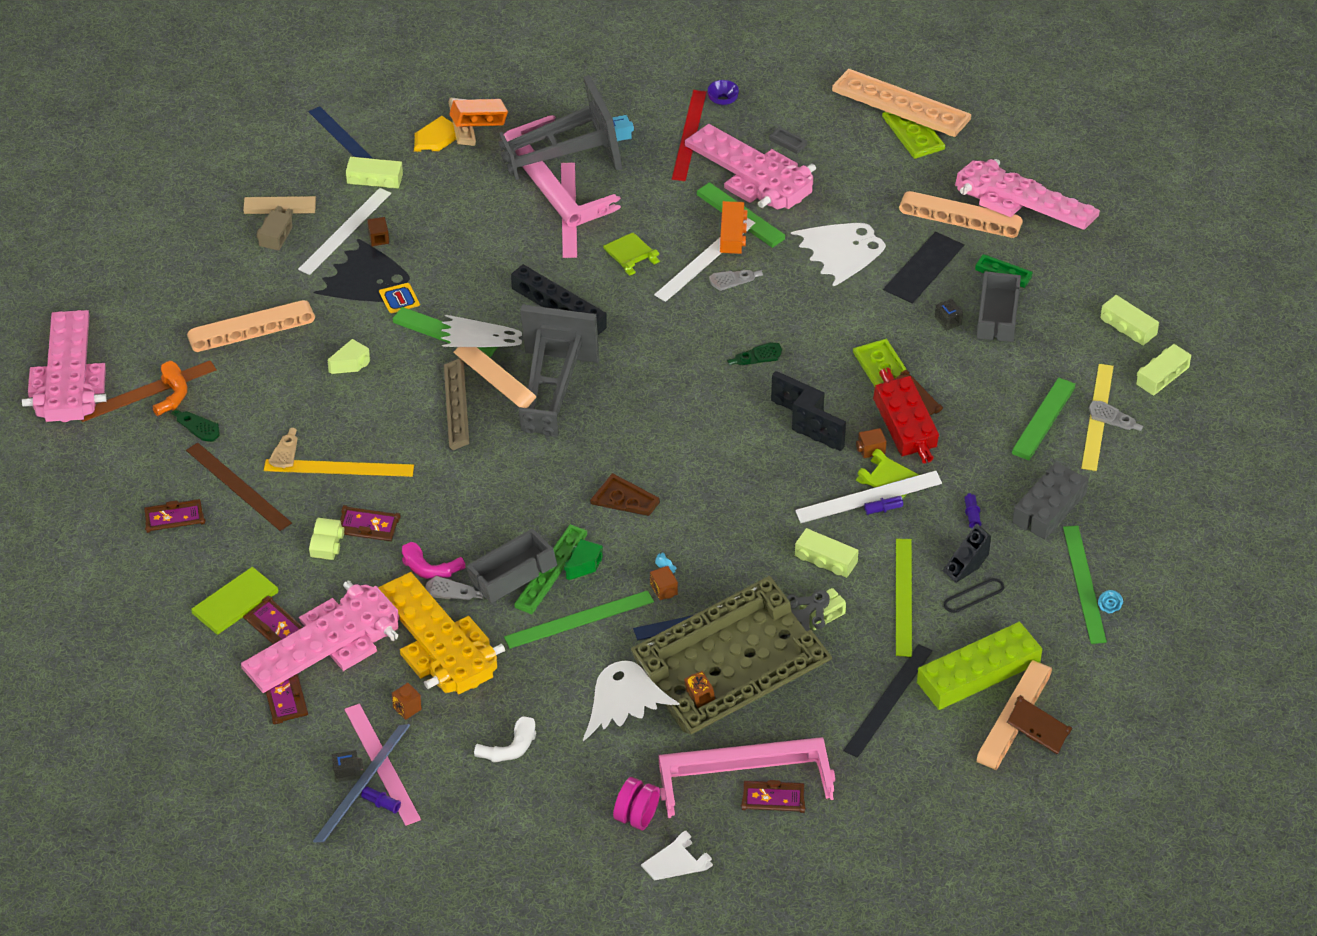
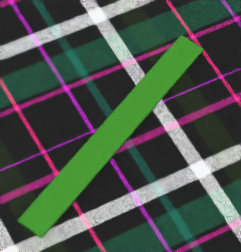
M1079 526L1063 527L1090 643H1107Z
M644 591L504 636L509 648H513L632 610L654 601L649 592Z

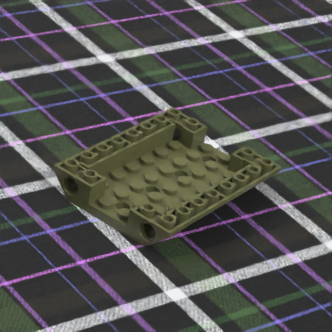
M771 576L754 583L631 648L637 664L645 671L648 677L665 694L680 704H664V706L682 731L688 734H693L832 660V656L813 631H806L791 612L790 601ZM783 634H788L790 636L788 639L780 638V636ZM747 653L755 654V656L751 658L745 657ZM703 671L713 687L715 700L696 708L686 691L684 679L692 674ZM713 671L720 672L718 676L710 675ZM677 690H685V693L682 695L675 694Z

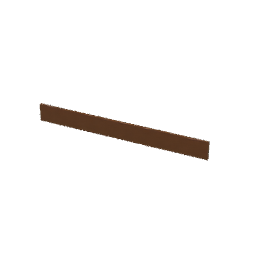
M199 443L186 450L279 531L292 524L290 520Z

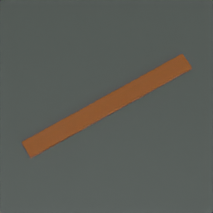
M210 360L181 371V374L186 382L217 369ZM160 379L106 400L107 402L96 404L94 412L85 415L84 420L81 421L84 422L171 387Z

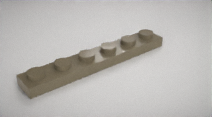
M461 358L444 364L449 447L452 450L469 444L464 362Z

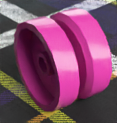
M629 777L618 794L613 812L614 819L624 824L630 821L632 827L645 830L653 818L659 803V787L652 784L643 786L642 780Z

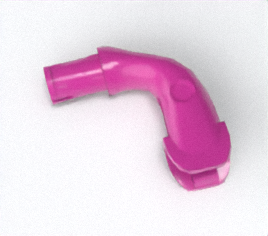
M410 542L402 546L403 564L409 566L421 578L432 579L435 576L449 578L451 574L466 568L462 557L449 563L444 562L440 565H430L424 559L423 552L416 543Z

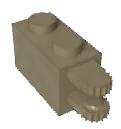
M277 206L275 211L271 210L268 217H265L262 227L257 231L259 246L280 250L293 228L292 209L288 208L285 213H282L283 208Z

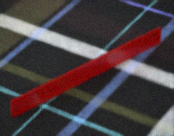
M693 90L672 180L686 181L693 150L685 146V140L698 131L707 91Z

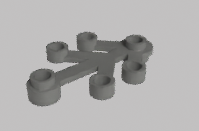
M818 590L809 597L797 598L795 595L787 597L789 601L795 600L793 603H790L792 609L800 605H808L805 609L791 611L806 631L810 630V614L815 610L816 616L812 619L814 627L822 629L825 626L824 609L830 602V596L826 591ZM783 634L780 638L786 639L789 635Z

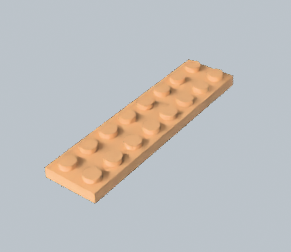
M848 69L832 87V91L953 137H956L971 120L970 113Z

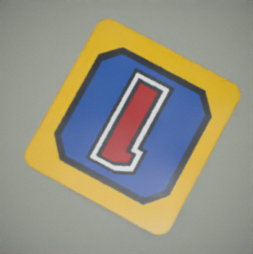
M409 283L379 290L389 313H396L401 307L411 309L420 306Z

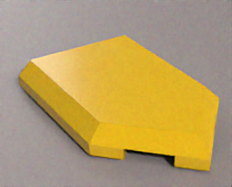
M440 116L417 131L414 138V152H421L424 149L440 151L455 141L456 134L453 123Z

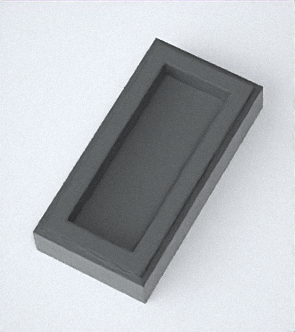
M778 127L769 136L770 141L796 154L807 146V140L781 127Z

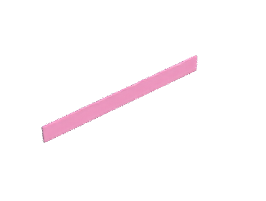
M561 163V185L576 203L575 163ZM562 218L563 258H577L576 226L569 227Z
M357 704L344 709L371 761H373L382 749V745L361 705ZM387 756L377 770L391 798L401 802L398 812L405 826L420 821V816Z

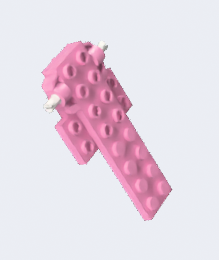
M707 124L685 140V146L736 174L724 183V188L749 203L758 198L761 200L758 202L761 208L768 205L777 210L783 207L790 209L812 193L813 175L811 172L816 170L814 164H810L808 167L804 165L798 167V163L773 149L763 154L710 124Z
M990 159L986 162L972 160L957 174L955 186H958L957 189L961 194H968L980 199L979 205L1012 217L1025 206L1085 230L1099 216L1100 210L1092 205H1086L1074 198L1065 197L1059 192L1050 191L1035 180L1024 178L1018 173H1005L1006 171L999 167L1000 161L997 159Z
M89 310L52 312L48 364L44 367H30L29 398L22 399V406H33L36 416L44 417L46 422L84 420L85 415L94 412L96 402H107L106 394H101L105 391V363L86 364Z
M347 581L343 584L344 588L347 589V593L341 598L340 604L331 598L299 617L300 622L304 625L303 628L241 663V667L262 693L328 655L345 671L377 652L376 646L373 644L374 642L386 636H389L392 641L398 638V634L395 632L399 627L398 609L377 586L353 585L351 581Z

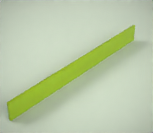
M896 539V656L912 657V539Z

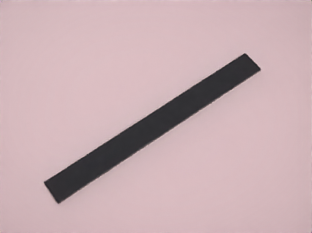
M920 644L917 645L912 652V657L907 659L843 750L844 752L857 758L918 673V668L923 666L933 650Z

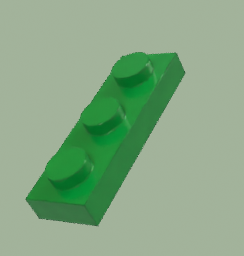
M985 254L981 256L975 265V270L981 273L985 271L1021 275L1020 287L1023 288L1027 286L1033 274L1032 271Z

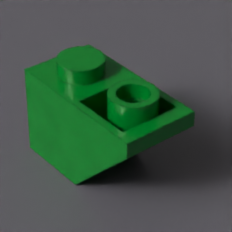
M581 539L578 545L573 547L570 560L565 562L564 571H566V579L572 580L596 572L603 559V546Z

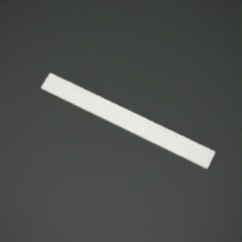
M379 188L298 270L310 275L391 193Z
M748 218L743 221V223H747L746 232L755 224L754 221ZM720 238L654 295L666 302L721 254Z
M933 471L795 511L800 523L862 507L864 503L878 501L880 498L887 499L942 484L937 471Z

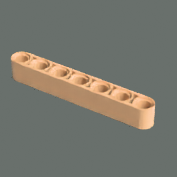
M912 191L904 194L899 206V210L903 214L1010 238L1018 236L1023 223L1022 218L1015 214L1009 217L988 208Z
M302 300L191 329L187 333V337L193 351L200 352L309 324L314 321L315 315L309 302Z
M457 347L454 351L461 360L518 407L528 408L537 398L529 389L477 347Z
M1034 660L1031 661L977 756V763L994 770L998 769L1019 732L1018 729L1007 723L1015 707L1014 704L1017 697L1021 695L1025 700L1034 705L1050 678L1052 667Z

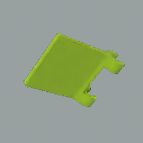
M633 232L603 246L605 251L622 265L629 276L636 273L632 267L639 261L648 258L653 265L660 262L656 257L659 255V252L656 249H651Z
M876 449L872 454L874 457L871 459V462L878 466L871 475L866 469L861 468L857 473L859 476L856 481L876 488L919 476V474L886 457L881 450Z

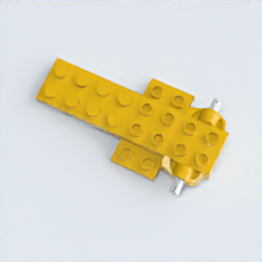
M412 572L378 587L398 609L399 620L417 640L401 648L400 654L420 679L429 674L432 675L433 678L424 681L427 689L437 685L445 693L456 691L459 695L469 689L477 688L479 684L493 678V672L497 669L496 655L505 652V648L502 644L492 648L489 638L470 616L454 622Z

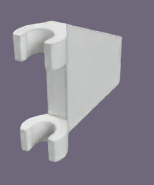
M684 831L673 843L645 861L641 866L653 880L704 871L712 867L713 864L710 862L712 858L707 853H704L696 861L685 849L692 844V841L690 840L691 835Z

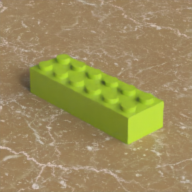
M1017 622L919 667L917 683L937 709L941 710L1027 670L1032 660L1041 663L1042 647L1022 623Z

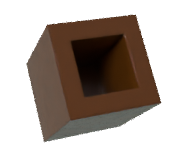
M385 217L367 219L371 246L389 244Z

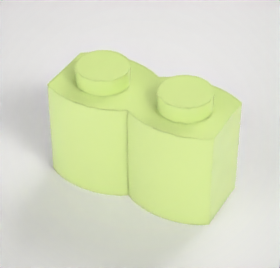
M317 518L309 547L310 557L334 560L335 554H339L340 543L338 542L344 536V527L341 526L340 520Z

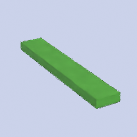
M710 182L697 190V196L720 212H722L723 201L737 202ZM744 206V210H748L747 218L755 222L748 230L750 233L772 248L785 240V234Z
M401 307L393 317V323L451 343L448 340L441 339V337L451 335L441 331L442 329L451 328V326L442 323L443 321ZM498 347L477 348L490 358Z
M1058 377L1012 450L1013 455L1030 461L1074 391L1075 383Z
M571 524L568 526L553 548L557 566L543 574L539 572V576L529 582L514 604L515 608L529 614L534 613L563 571L566 560H570L573 547L577 546L581 539L584 540L587 536V530Z

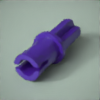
M968 493L964 500L966 505L965 514L968 516L969 527L973 528L976 524L981 526L980 507L977 505L976 496Z
M901 496L864 503L865 512L867 515L882 511L886 513V510L902 507L903 499Z
M365 787L362 790L361 797L374 803L376 807H383L394 814L399 811L401 802L387 796L385 792L380 793L370 787Z

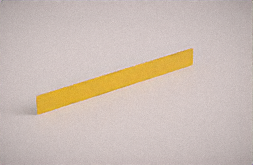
M266 459L264 471L409 477H413L414 465L303 460H294L293 466L281 468L269 464V459Z

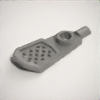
M751 270L718 272L709 276V281L713 287L722 291L753 281L755 277L763 276L762 270L755 272Z
M1092 401L1089 406L1093 420L1127 430L1136 429L1141 431L1144 427L1136 423L1134 418L1103 401Z
M439 576L429 580L425 586V589L433 598L470 600L474 597L483 599L482 592L475 591L474 587Z

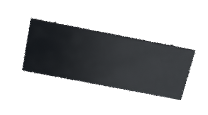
M935 231L883 290L913 304L965 245Z

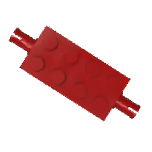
M884 368L879 372L884 383L875 385L873 396L875 404L900 455L906 456L918 452L922 463H929L934 458L929 449L937 447L939 433L911 376L895 380L891 369L886 368V373Z

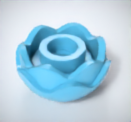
M664 553L657 555L655 560L659 568L669 566L672 573H675L677 567L666 558V555Z
M1114 590L1104 591L1098 599L1100 609L1107 613L1118 611L1123 604L1122 596Z

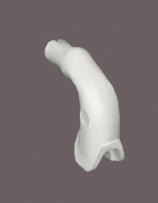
M529 717L519 718L514 728L515 737L511 745L507 747H488L476 744L474 756L489 759L492 762L521 757L536 737L534 719Z

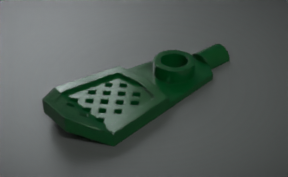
M769 342L754 347L752 350L737 354L735 358L729 359L727 362L729 365H748L778 361L782 348L779 343Z
M175 409L171 412L172 415L177 417V422L202 441L213 442L220 436L219 425L216 422L188 411L181 412Z

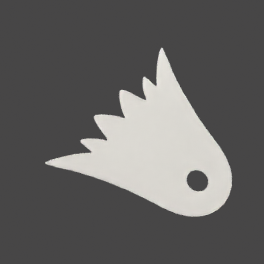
M615 662L606 667L597 679L592 714L583 741L601 723L603 729H605L612 718L618 726H622L628 713L634 717L643 718L644 706L656 710V703L667 705L680 704L665 694L635 662ZM621 671L624 673V677L621 680L613 679V675L616 672Z

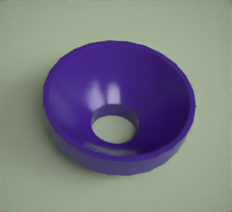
M717 80L708 86V97L718 105H728L738 98L739 88L732 81ZM719 97H727L728 99L722 100V99H718V98H719Z

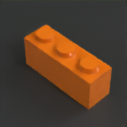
M501 99L453 100L449 114L456 127L504 125L508 111Z
M723 201L720 253L742 254V246L746 247V236H743V233H746L747 223H743V221L747 220L748 210H744V202Z

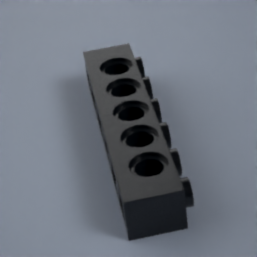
M522 264L511 273L512 289L541 307L596 314L598 335L607 328L606 312L526 265Z

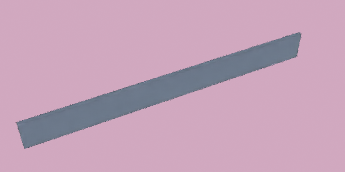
M410 724L397 727L313 840L314 843L324 842L404 735Z

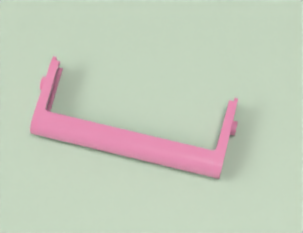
M551 115L507 131L504 136L508 142L555 121L556 117ZM530 144L515 150L518 156L534 152ZM543 161L522 166L569 227L578 226L621 208L620 205H610L621 199L620 196L615 194L578 206Z
M823 737L659 755V769L663 788H660L661 801L665 800L668 818L675 815V800L671 777L816 762L825 798L834 800L833 782H835V774L833 769L830 770Z

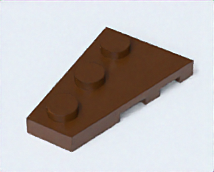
M612 473L592 497L590 503L601 507L649 516L660 503V498Z

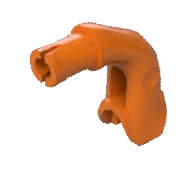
M168 361L161 365V379L163 383L168 384L174 390V393L166 397L164 401L152 406L156 416H160L170 410H175L187 395L188 386L186 380L181 374L178 365L173 361Z

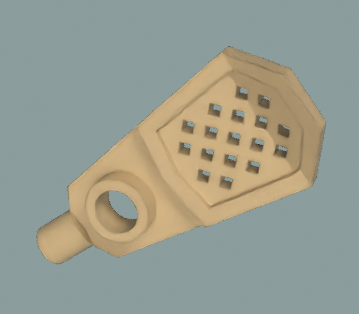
M290 428L288 435L283 436L269 459V464L281 468L293 466L298 438L295 436L297 431L295 428Z

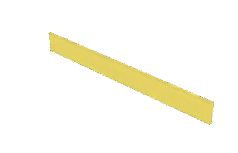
M1099 364L1093 401H1103L1108 404L1114 366ZM1091 414L1081 469L1097 471L1104 422L1093 420Z

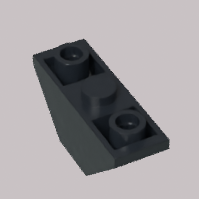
M976 524L942 571L957 583L978 570L989 555L991 535L980 525Z

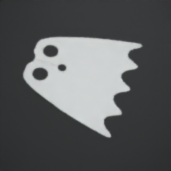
M865 223L827 225L791 232V234L800 235L804 238L799 247L810 248L814 251L810 258L811 261L823 262L824 268L821 274H832L835 276L833 286L838 285L863 269L878 257L886 247L883 240L874 235L873 228ZM858 228H865L867 234L863 236L858 235L856 230ZM853 241H859V244L854 245ZM874 241L879 244V247L877 249H870L867 244Z
M450 315L445 316L451 318L452 321L442 322L451 326L449 329L441 330L451 334L447 337H441V339L451 342L450 344L442 345L445 347H502L522 344V340L519 339L522 336V332L513 328ZM504 331H513L515 334L508 335ZM504 339H512L515 340V342L507 343L504 341Z

